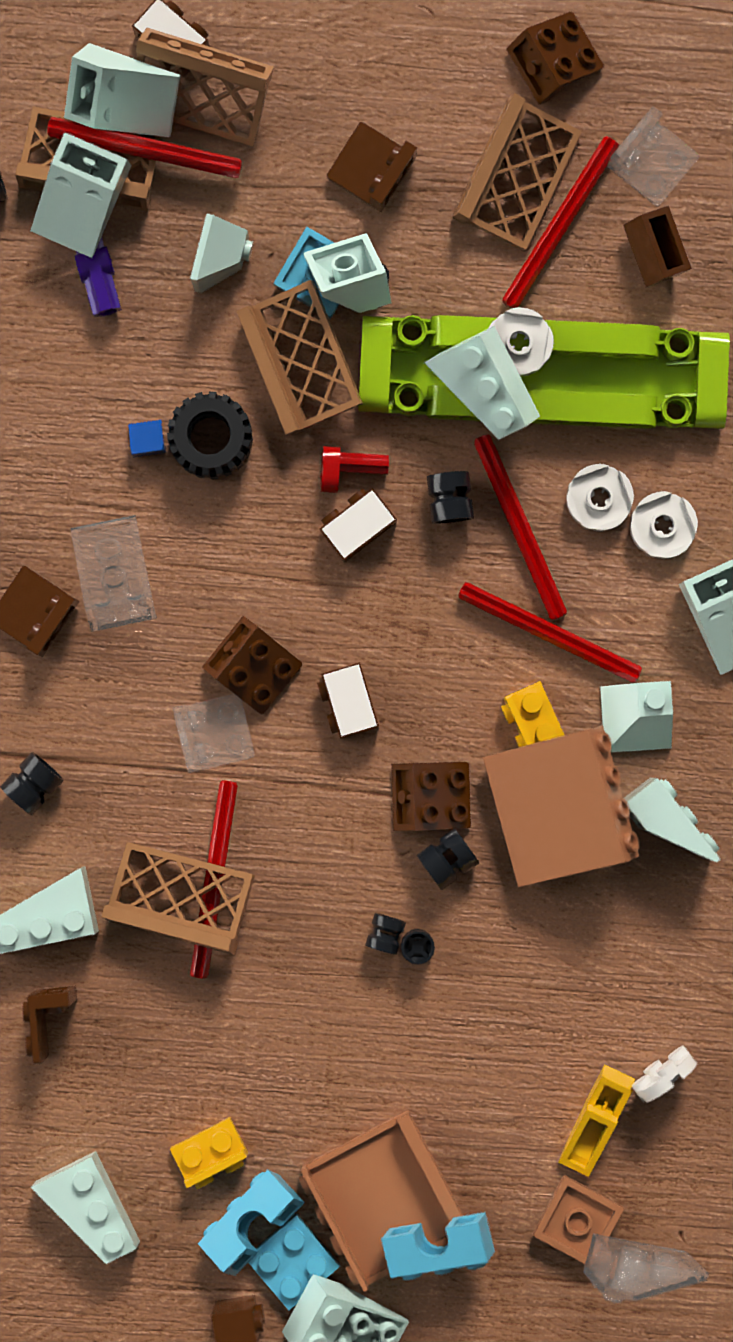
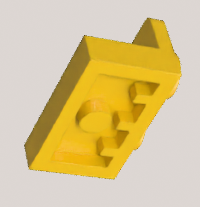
M540 681L503 698L506 704L501 706L502 712L508 724L514 722L519 732V735L515 736L518 747L564 736V732Z
M231 1117L170 1147V1151L185 1179L184 1184L186 1188L195 1185L196 1189H199L214 1181V1174L225 1170L226 1174L239 1169L244 1165L243 1159L247 1158L248 1151Z

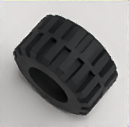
M210 391L206 395H203L202 392L196 393V397L192 399L187 397L183 400V405L180 408L176 407L173 411V418L169 419L167 439L170 444V450L177 462L190 474L193 473L202 479L210 477L211 480L219 479L218 477L223 475L227 477L236 468L239 470L243 466L242 462L245 458L248 459L250 455V447L253 444L251 424L246 412L243 411L237 402L232 401L229 396L225 394L220 396L217 395V392ZM205 418H218L223 420L230 430V440L227 446L215 454L208 455L198 452L191 442V432L194 426Z

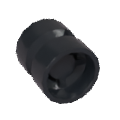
M468 471L444 472L427 476L428 495L434 498V502L430 504L432 524L455 523L474 519L472 499L467 497V494L471 491Z
M31 752L19 765L21 772L19 774L12 773L0 787L20 808L33 815L45 802L43 795L45 793L52 794L63 783L64 779L40 756Z
M455 828L439 838L440 845L434 846L431 844L417 854V857L441 890L457 880L458 872L466 874L479 864V861ZM449 850H452L459 859L452 865L443 856Z

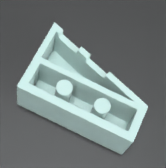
M495 326L452 346L424 362L498 440L528 426L540 417Z
M86 866L79 868L0 915V954L99 932Z
M96 1151L36 1180L31 1186L41 1199L105 1264L137 1249L140 1240Z

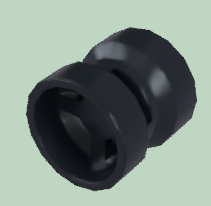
M374 913L372 920L373 932L368 935L365 946L397 955L399 949L398 937L399 934L404 932L406 922ZM380 930H384V931L390 932V933H392V935H391V934H388V933L381 932Z
M410 930L404 935L401 942L402 954L412 964H424L434 954V941L425 930Z

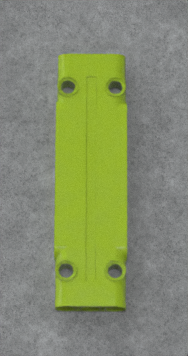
M414 315L406 316L405 318L363 316L359 395L363 404L359 405L358 412L399 413L405 416L420 414L433 419L480 421L424 362L488 329L497 318L448 315L432 316L431 319H421ZM544 320L553 333L554 342L551 355L538 372L521 377L540 414V417L534 420L532 424L639 429L655 428L656 426H666L672 429L678 427L725 428L729 372V333L688 331L684 328L660 330L658 326L641 324ZM412 325L418 327L421 331V336L413 341L406 339L403 335V330ZM517 334L516 339H510V345L515 346L514 350L521 351L523 347L529 346V340H524V334ZM672 338L683 340L686 345L685 352H674L670 348V340ZM407 391L414 392L418 397L417 404L413 407H406L401 404L399 398L402 393ZM678 404L683 410V417L677 420L669 417L666 410L667 405Z

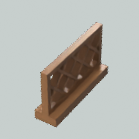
M146 28L137 42V60L145 62L146 57L156 59L163 69L173 73L182 67L190 70L196 79L184 87L179 81L177 96L180 95L189 110L183 114L174 111L173 122L254 146L274 66ZM213 77L220 79L228 90L215 96L206 81ZM199 85L208 100L196 106L187 91ZM245 87L259 91L257 101L246 106L238 93L239 90ZM231 95L240 110L227 116L218 101ZM212 105L221 120L215 123L207 122L200 111ZM253 109H255L254 115H252V113L250 112ZM244 115L251 126L250 133L246 134L237 131L231 121Z
M514 93L507 99L452 218L462 223L467 222L522 251H526L582 131L525 102L526 98ZM525 113L537 118L541 131L525 136L521 125ZM545 123H547V124H549V125H551V126H553V127L547 129ZM561 130L571 136L566 148L554 151L549 136L550 132ZM518 131L520 138L513 140L516 132ZM543 135L549 153L533 158L527 140ZM522 143L527 161L511 166L507 151L510 146ZM562 154V157L558 162L556 155ZM551 158L555 172L551 178L541 181L535 162ZM504 161L506 168L499 170L502 162ZM529 165L535 183L519 188L513 170ZM507 172L513 191L497 196L493 181L497 175ZM549 183L546 191L544 192L542 185ZM537 187L541 199L538 207L527 211L521 192ZM490 190L492 198L485 200ZM515 195L521 213L505 218L499 200ZM494 202L499 217L498 221L488 224L477 218L482 205ZM535 213L532 221H530L528 215ZM523 217L527 228L523 240L510 234L507 222ZM501 224L503 231L494 226Z
M33 106L20 163L18 162L15 173L19 188L43 192L49 169L55 156L47 143L55 138L50 137L48 134L42 137L37 130L39 118L50 120L51 117L69 120L64 118L65 112ZM128 133L136 136L152 138L154 140L162 141L163 138L161 136ZM36 136L38 138V141L34 143V138ZM42 146L51 157V159L41 165L29 163L31 153ZM104 149V150L109 151V152H111V153H113V154L116 153V151ZM135 156V159L129 162L131 164L130 170L139 164L147 173L145 183L132 182L126 177L115 206L148 212L151 201L150 193L157 166L156 160L150 159L149 165H147L145 162L147 158Z
M314 280L306 281L252 307L246 306L237 310L286 435L295 436L309 427L363 404ZM307 290L313 301L308 315L293 309L297 295ZM289 299L287 306L281 304V302ZM274 305L285 309L278 328L267 323L263 310ZM315 311H317L319 319L313 317ZM291 312L306 318L299 336L284 331ZM311 321L321 324L325 331L320 345L305 339ZM271 330L276 331L274 338L271 333ZM282 334L297 340L291 358L280 355L277 348ZM328 341L332 350L326 348ZM303 343L318 349L312 367L296 361ZM324 352L334 355L336 358L337 366L333 376L317 370ZM283 360L289 362L287 368H285ZM294 365L310 371L303 389L293 386L289 378ZM340 372L342 373L344 381L338 379ZM315 374L331 380L324 398L308 392ZM336 382L348 388L352 398L351 401L342 405L329 401ZM295 391L301 393L299 400L297 398ZM306 396L321 401L322 404L317 416L306 420L302 406ZM327 405L335 407L325 412Z
M127 842L109 904H105L101 917L112 923L235 955L239 943L236 940L255 876L250 873ZM134 851L145 854L151 866L137 874H134L130 866ZM152 856L161 858V860L155 863ZM169 861L177 862L182 874L166 883L158 868ZM184 865L192 866L193 868L186 871ZM201 869L209 871L214 882L197 891L190 876ZM155 871L162 886L146 895L138 880ZM127 872H128L129 875H130V878H128L127 880H125V879H126V876H127ZM215 873L223 874L225 876L218 879ZM233 877L244 880L241 893L229 900L221 884ZM186 879L193 894L177 903L169 888ZM134 882L142 898L130 905L119 902L122 889ZM217 887L225 903L208 911L201 896ZM165 891L173 906L162 913L155 912L149 900ZM197 899L204 915L194 921L186 920L180 908ZM236 902H238L237 908H236V911H235V909H234V907H233V904L236 903ZM145 903L148 909L140 908L138 906ZM227 907L234 917L230 931L217 928L212 916ZM176 911L179 918L170 916V914ZM208 919L211 926L200 923Z

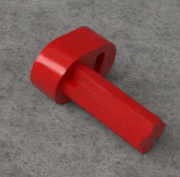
M323 446L320 492L338 493L340 472L388 475L389 455L340 452V447Z

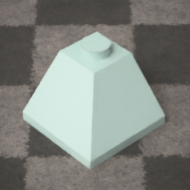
M206 214L190 277L195 292H204L241 270L243 260H250L253 241H249L248 230L214 215Z
M367 233L303 253L323 298L359 313L392 303L386 271Z
M671 681L600 686L602 725L611 740L612 748L610 752L671 749L673 727Z

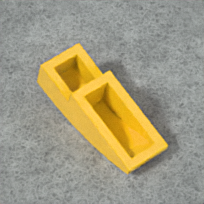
M604 1064L571 1131L558 1163L585 1176H590L617 1125L618 1117L633 1091L631 1086L634 1083V1078Z

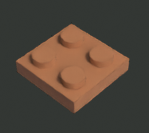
M563 1175L532 1234L537 1239L593 1268L624 1211V1207L576 1180Z

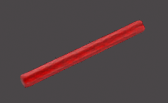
M51 117L47 126V132L50 137L62 139L65 132L103 149L227 177L238 178L242 169V160L239 158L119 131L94 129L61 118Z
M608 136L602 139L507 290L502 302L509 308H518L616 153L619 144L614 139Z
M489 434L480 436L474 440V445L551 620L563 617L567 614L566 607L494 442Z
M468 582L463 584L458 594L459 599L629 682H636L641 674V666Z
M222 780L219 783L207 863L223 867L226 865L238 788L236 782ZM207 870L203 888L214 882ZM215 873L218 879L224 876L223 874ZM217 887L202 895V900L208 911L213 910L220 904L221 893ZM200 906L199 917H201L202 915H204V912H203L201 906ZM218 913L212 916L215 924L217 923ZM208 919L200 923L211 926ZM194 945L190 970L192 977L201 979L208 977L212 949Z

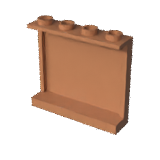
M603 725L483 757L518 887L624 863L639 857L638 838L631 829L628 818L630 815L629 805L622 796L619 785L621 781L620 772L613 763L610 753L612 748L611 740L604 731Z
M409 1110L301 1167L302 1176L299 1177V1181L307 1196L313 1194L318 1206L314 1207L321 1224L323 1226L329 1224L334 1236L330 1237L336 1253L338 1256L345 1255L349 1266L345 1268L354 1286L360 1284L364 1292L368 1290V1285L390 1274L381 1238L389 1228L422 1223L426 1239L433 1245L444 1246L448 1243L445 1228L453 1217L464 1216Z

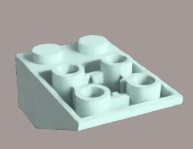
M89 43L72 56L64 118L94 129L169 137L171 136L180 75Z
M64 132L51 163L30 231L93 258L131 168L129 161Z
M732 559L679 584L720 675L733 670Z
M649 778L624 797L629 805V816L639 829L713 862L720 860L715 853L719 850L718 845L708 833H700L694 826L699 821L687 806L680 807L674 798L678 794L666 779L663 781L658 778Z
M313 1274L282 1333L288 1342H399L409 1320L339 1282Z

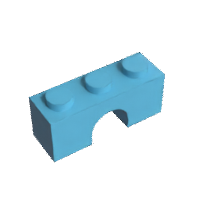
M270 1170L258 1174L251 1181V1188L242 1197H237L228 1205L227 1213L219 1221L213 1222L206 1228L203 1233L204 1237L198 1243L223 1273L236 1276L258 1253L248 1238L249 1225L256 1217L263 1215L270 1223L282 1227L305 1203L279 1174Z
M486 1213L453 1217L445 1228L448 1237V1245L436 1246L430 1243L424 1235L422 1223L389 1228L381 1238L390 1277L402 1276L403 1280H412L426 1272L434 1271L435 1275H443L452 1272L457 1267L466 1266L468 1270H474L486 1266L495 1252Z

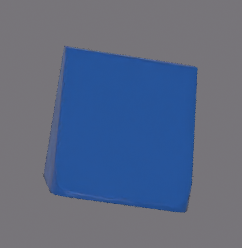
M162 420L128 424L130 449L133 458L166 453Z

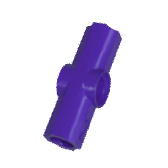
M101 237L93 258L77 251L76 255H74L82 284L85 283L87 297L94 317H104L122 310L113 280L115 273L108 248L107 246L104 247Z

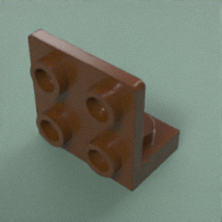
M573 12L562 14L526 28L506 48L539 105L548 102L565 85L597 73L604 68L603 62Z
M360 122L327 173V179L382 213L416 159L417 147L408 141H405L403 146L367 124Z
M23 566L0 599V629L25 645L27 649L36 655L43 657L79 604V601L28 567Z
M242 616L202 668L259 714H264L301 668L302 662L258 626Z
M468 762L391 764L393 831L466 829L471 827Z
M76 986L36 989L27 996V1002H23L24 1022H30L31 1032L30 1036H26V1051L28 1056H33L34 1064H41L49 1056L45 1014L65 1012V1009H68L77 1000Z

